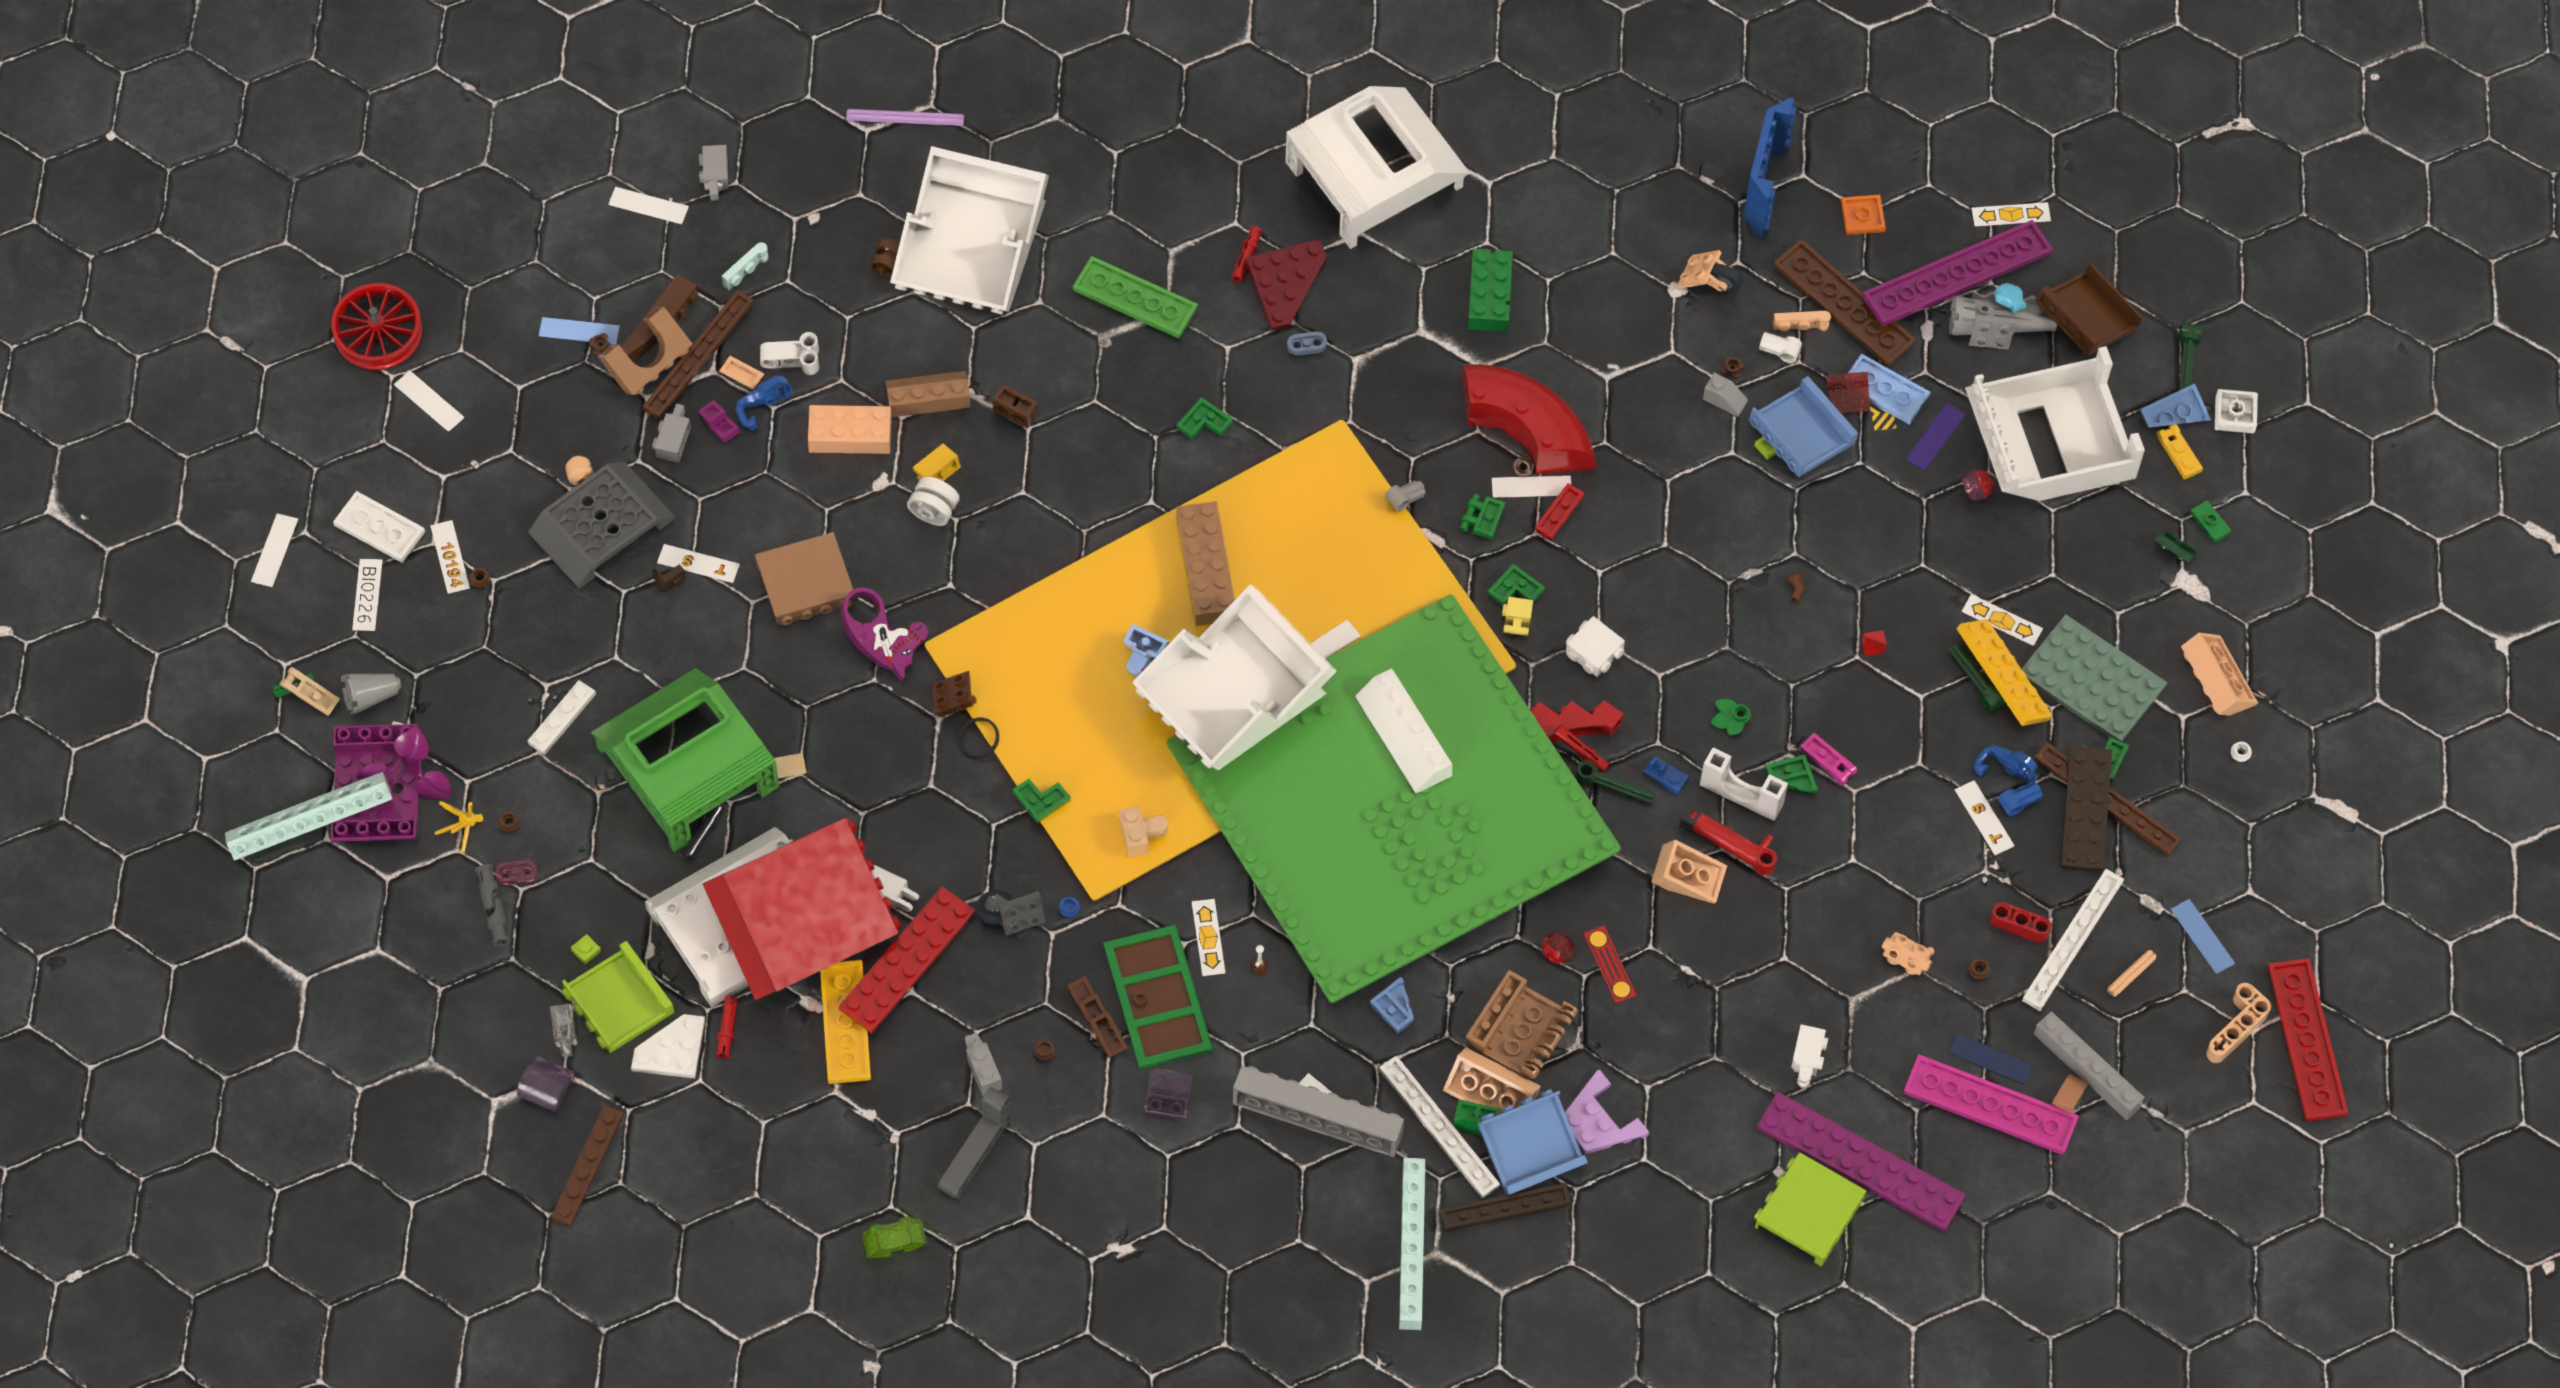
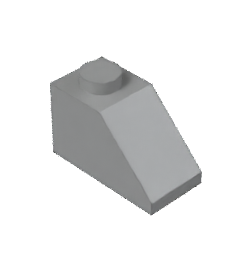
M1716 373L1712 375L1704 390L1703 400L1737 417L1740 416L1748 402V399L1732 381Z

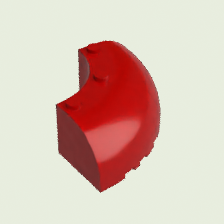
M1482 364L1462 365L1461 378L1468 426L1498 428L1505 431L1508 436L1526 448L1534 464L1536 474L1596 469L1595 454L1587 431L1572 408L1553 390L1534 378L1508 368Z

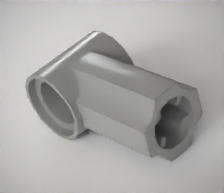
M1413 481L1402 487L1398 485L1391 487L1384 497L1397 512H1401L1411 502L1424 497L1426 492L1421 481Z

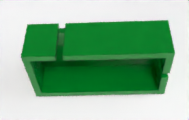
M1473 249L1468 330L1508 332L1513 251L1495 250V253H1491V250Z

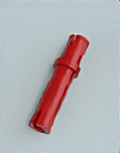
M1257 226L1250 227L1249 234L1242 243L1241 254L1231 275L1232 280L1235 282H1243L1247 271L1245 259L1252 256L1258 248L1257 243L1262 230Z
M1562 724L1554 731V736L1558 737L1569 748L1583 758L1582 761L1594 763L1599 768V772L1602 773L1609 765V762L1600 757L1594 748H1589Z
M726 996L724 999L721 1029L717 1035L719 1042L716 1057L720 1059L723 1051V1059L730 1057L731 1042L734 1040L732 1033L738 998L733 996L731 1004V996Z

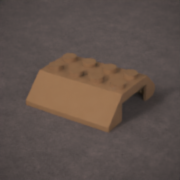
M1509 970L1466 1035V1039L1482 1056L1524 1078L1535 1079L1540 1072L1539 1069H1542L1544 1063L1537 1058H1549L1550 1053L1553 1052L1561 1036L1565 1033L1564 1028L1559 1025H1570L1571 1019H1574L1578 1009L1566 1001H1563L1562 1006L1538 994L1526 987L1527 980Z

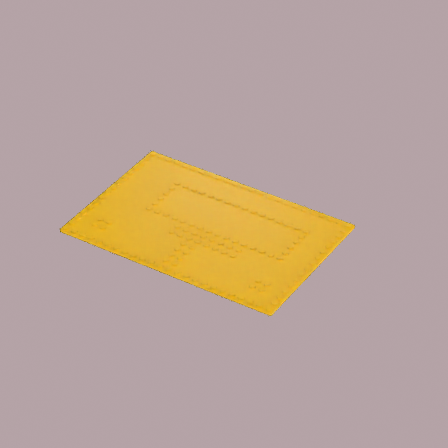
M1344 420L1335 422L1181 505L1186 506L1217 501L1234 599L1236 600L1250 584L1253 585L1310 643L1348 620L1361 636L1342 648L1344 649L1451 594L1456 598L1505 674L1516 668L1514 660L1408 510L1404 509L1401 512H1397L1385 499V493L1391 486ZM1176 508L925 643L926 650L945 679L970 671L971 694L976 697L977 703L973 707L965 709L972 719L977 717L987 718L997 726L999 730V743L994 753L1015 785L1018 786L1027 779H1030L1038 790L1043 793L1059 782L1070 795V802L1041 820L1040 823L1093 901L1104 897L1221 832L1167 746V740L1176 735L1174 733L1176 729L1173 725L1169 727L1161 719L1163 715L1160 712L1156 713L1148 705L1150 701L1147 698L1143 699L1136 693L1137 687L1132 682L1137 677L1131 675L1126 668L1133 650L1127 648L1123 640L1132 624L1169 642L1183 629L1199 638L1212 625L1195 626L1176 520ZM985 721L974 722L992 748L996 739L993 726ZM1140 806L1142 819L1159 815L1164 816L1168 822L1166 835L1149 839L1148 854L1128 858L1119 822V810Z

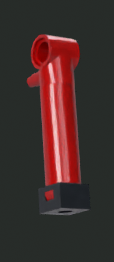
M1691 802L1680 818V828L1690 834L1694 831L1755 867L1756 872L1761 875H1769L1774 871L1777 855L1772 849L1768 848L1773 839L1772 835L1768 834L1760 845H1757L1703 813L1704 809ZM1761 860H1768L1770 863L1765 864Z

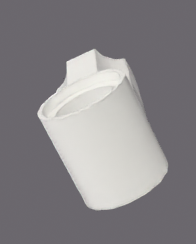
M1765 332L1761 339L1759 350L1778 355L1784 362L1794 363L1798 357L1802 342L1795 337L1788 336L1782 338Z

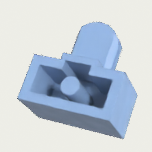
M1132 624L1123 640L1126 647L1133 650L1126 664L1127 670L1131 675L1138 677L1142 673L1141 669L1147 667L1170 642Z

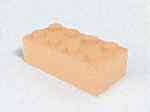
M810 405L808 428L809 453L890 454L891 406Z

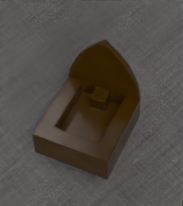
M680 564L664 575L656 569L652 570L655 582L664 592H668L674 587H679L686 579L685 570Z

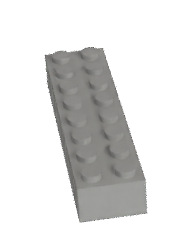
M1241 1066L1233 1087V1105L1391 1157H1395L1403 1135L1404 1119L1398 1114H1388L1374 1106L1366 1107L1360 1105L1356 1100H1345L1337 1094H1327L1313 1086L1305 1087L1295 1080H1284L1274 1073L1266 1074L1252 1066Z

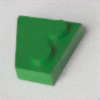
M1805 754L1765 765L1767 776L1770 774L1788 783L1787 789L1817 793L1818 788Z

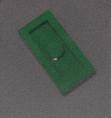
M2166 530L2160 532L2155 539L2159 542L2160 547L2167 551L2171 550L2181 561L2190 562L2198 554V551Z

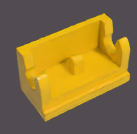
M941 444L913 467V471L919 475L916 477L918 480L928 476L944 481L961 466L957 454L945 444Z

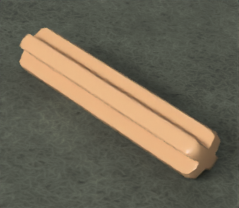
M2147 950L2108 987L2107 991L2113 997H2116L2156 959V954L2151 950Z

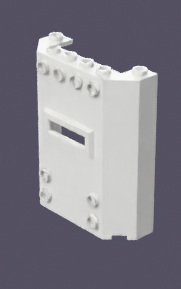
M776 827L645 901L647 912L657 926L661 925L699 982L700 992L711 1008L724 1001L726 996H733L749 985L702 883L793 841L792 839L789 840Z

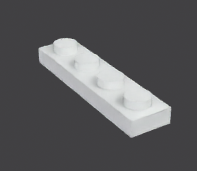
M578 680L529 738L528 744L545 755L596 695L595 690Z

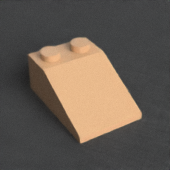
M1673 840L1663 844L1651 882L1668 891L1714 904L1717 901L1727 865L1677 840Z

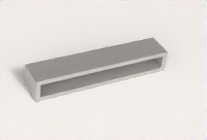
M2052 1011L2037 1024L2034 1035L2083 1081L2088 1083L2125 1120H2128L2141 1108L2145 1097Z

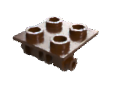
M970 671L931 684L934 715L937 714L938 717H945L946 715L956 713L957 708L959 711H962L963 708L973 707L977 703L976 697L971 694Z

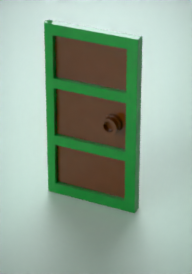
M1176 925L1103 943L1139 1070L1213 1051Z

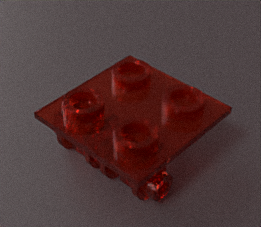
M1868 372L1827 375L1829 400L1840 413L1870 411Z

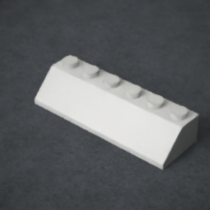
M1391 668L1373 677L1356 695V699L1415 794L1452 777L1451 761L1393 669Z

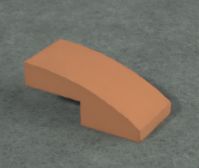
M2069 1074L2052 1104L2071 1114L2085 1092L2088 1083Z

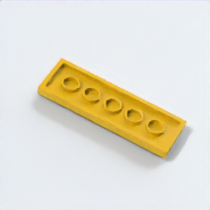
M1988 619L1961 623L1956 628L2022 726L2046 722L2053 717L2048 706L2042 701L2037 690L2032 686L2026 674L2021 670L2014 656L2011 655L2004 641L1998 636Z
M862 960L838 962L820 971L828 1084L871 1080L868 1031L838 1009L843 1000L864 977Z

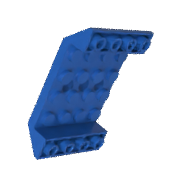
M1789 98L1767 109L1750 174L1743 217L1757 237L1761 239L1763 238L1764 231L1768 232L1776 192L1775 189H1772L1774 181L1765 179L1767 165L1771 154L1783 156L1784 150H1789L1797 108L1793 106L1794 98Z

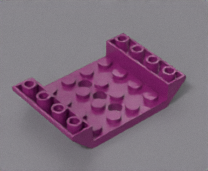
M418 724L334 726V790L357 782L356 775L358 771L371 762H383L387 765L388 770H391L400 758V755L394 749L395 739L414 725L418 727ZM402 761L394 773L390 774L393 778L392 785L390 786L392 800L332 822L331 842L416 839L419 829V792L415 788V782L420 779L417 764L408 765L405 761ZM396 786H401L404 788L403 791L399 794H395L392 792L393 788Z

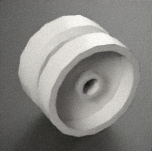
M927 476L922 477L918 481L915 492L907 502V507L911 513L922 521L931 525L944 526L948 523L952 511L960 499L957 491L949 484Z

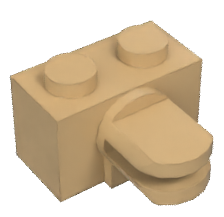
M1140 806L1119 810V822L1128 858L1148 854L1149 839L1164 836L1168 831V822L1162 815L1142 819Z

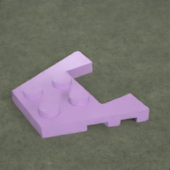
M1600 1069L1596 1071L1565 1112L1576 1142L1585 1154L1610 1148L1612 1145L1622 1142L1628 1143L1636 1138L1641 1137L1642 1139L1649 1136V1131L1638 1118L1622 1129H1619L1595 1099L1596 1096L1611 1086V1083Z

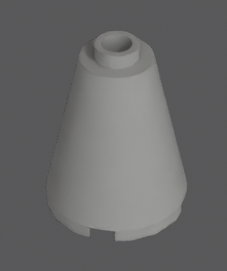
M344 674L341 676V682H345V688H342L343 698L347 709L352 710L351 715L360 713L398 694L399 689H401L400 679L395 677L394 674Z

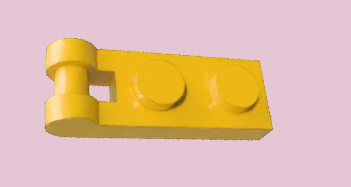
M2176 424L2169 426L2167 430L2157 431L2160 443L2184 480L2202 472L2203 467L2181 435L2180 429ZM2172 436L2174 440L2170 442L2168 438Z

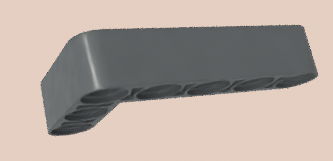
M992 1087L987 1090L982 1100L983 1116L938 1184L939 1190L955 1199L960 1197L1011 1117L1010 1097Z

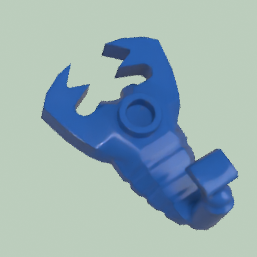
M774 376L767 381L761 382L757 385L756 390L738 400L735 411L740 424L748 427L751 431L756 429L758 425L755 416H751L750 420L747 419L744 409L763 404L767 406L772 405L777 401L791 397L793 389L791 384H788L787 379L783 376Z
M1992 744L1985 747L1974 760V770L1979 776H1983L1988 770L1989 765H1983V762L1991 755L2004 765L2005 770L2009 774L2018 776L2028 784L2033 781L2035 782L2039 778V775L2034 774V771L2038 768L2034 760L2019 750L2012 752Z

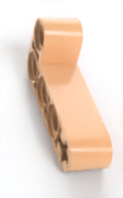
M2249 983L2238 985L2233 996L2234 1004L2242 1012L2220 1031L2208 1046L2206 1056L2213 1063L2223 1061L2266 1020L2270 1012L2271 1004L2269 1000ZM2241 993H2244V994H2246L2249 998H2243V997H2241L2240 994H2241ZM2255 1008H2262L2264 1012H2259ZM2241 1021H2247L2250 1025L2246 1026ZM2232 1034L2236 1039H2230L2227 1035Z

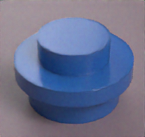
M1066 897L1059 903V911L1064 917L1071 918L1079 913L1080 904L1075 898Z

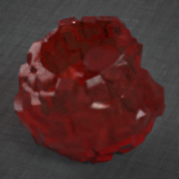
M1562 931L1551 932L1542 941V954L1551 963H1564L1567 959L1572 958L1576 944L1572 943L1570 938L1565 936Z

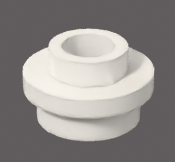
M2237 742L2232 746L2231 756L2234 760L2245 762L2251 757L2252 750L2246 742ZM2237 751L2244 752V755L2239 754Z

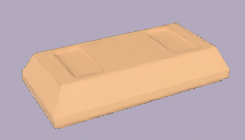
M729 356L719 372L753 390L764 376V373L732 356Z

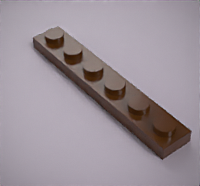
M605 1105L603 1106L556 1204L551 1220L572 1227L624 1117L623 1112Z

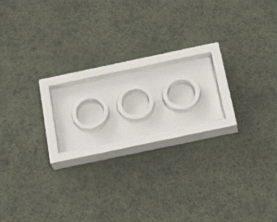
M357 491L333 521L334 526L401 563H403L425 533V529Z

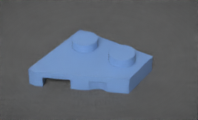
M1401 977L1370 1000V1005L1397 1034L1414 1021L1412 1010L1409 1006V999L1404 988V981Z

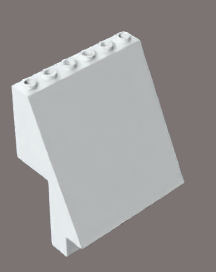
M931 146L915 214L907 212L890 283L895 284L896 289L903 291L911 288L915 289L914 293L926 296V292L934 294L933 298L945 300V297L953 299V303L961 305L969 302L972 303L973 308L981 310L984 309V306L992 308L991 312L1003 314V311L1009 312L1046 202L1043 198L1049 176L1044 173Z
M1250 584L1199 638L1183 629L1132 683L1137 687L1136 693L1143 699L1147 698L1150 701L1148 705L1156 713L1160 712L1163 715L1161 719L1169 727L1174 726L1176 729L1174 733L1181 740L1184 741L1186 739L1190 743L1188 748L1196 755L1199 753L1203 757L1201 761L1209 769L1213 767L1220 770L1327 693L1321 687L1337 670L1256 587Z

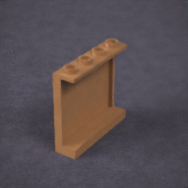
M834 532L755 554L758 571H760L777 626H786L797 620H807L812 616L828 614L832 610L839 609L847 594L853 590ZM855 598L848 602L847 608L856 604Z

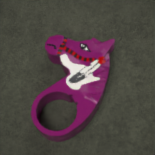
M864 587L850 591L840 608V617L847 636L861 653L877 665L893 671L897 679L902 682L905 677V669L909 668L913 663L911 660L913 652L924 643L928 635L927 627L922 622H914L908 629L890 630L884 603L878 593ZM865 598L872 602L877 612L876 619L871 624L868 622L864 623V625L854 620L847 608L850 600Z

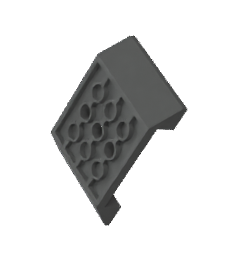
M625 462L606 464L545 508L528 531V534L576 587L580 589L595 578L594 569L653 526L661 530L675 520L676 517ZM588 499L593 501L591 506H584L582 504ZM599 513H603L606 515V517L603 520H597L595 518V516ZM611 527L619 529L615 534L608 533V530Z

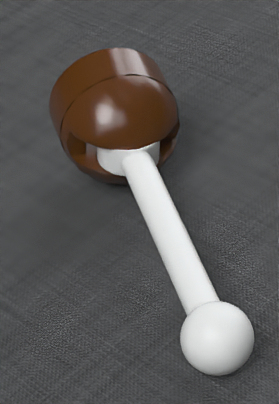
M1262 945L1256 947L1258 957L1251 962V971L1259 976L1264 975L1268 970V963L1262 958V952L1264 951Z

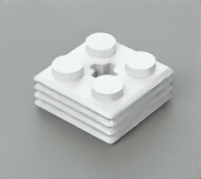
M2218 389L2215 396V430L2255 433L2257 427L2258 394L2256 392Z

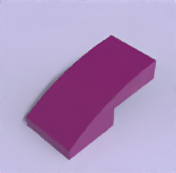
M714 400L698 411L703 421L723 443H726L740 433L739 427L727 417L725 410Z

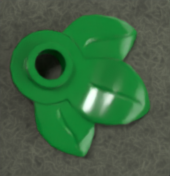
M1720 699L1715 701L1719 713L1712 719L1711 724L1718 729H1727L1729 736L1737 735L1743 730L1744 724L1750 720L1751 711L1746 705H1737L1731 699ZM1741 713L1744 717H1738L1737 714Z

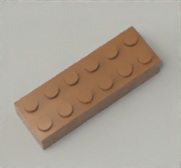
M1217 501L1176 507V520L1195 626L1213 624L1235 601Z

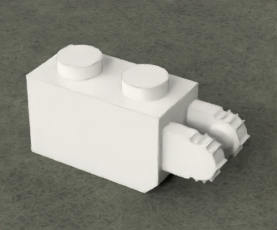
M1806 1025L1800 1026L1791 1067L1795 1072L1799 1073L1797 1084L1801 1088L1809 1086L1811 1076H1816L1817 1069L1822 1070L1824 1057H1820L1821 1050L1826 1051L1828 1038H1824L1826 1031L1824 1029Z

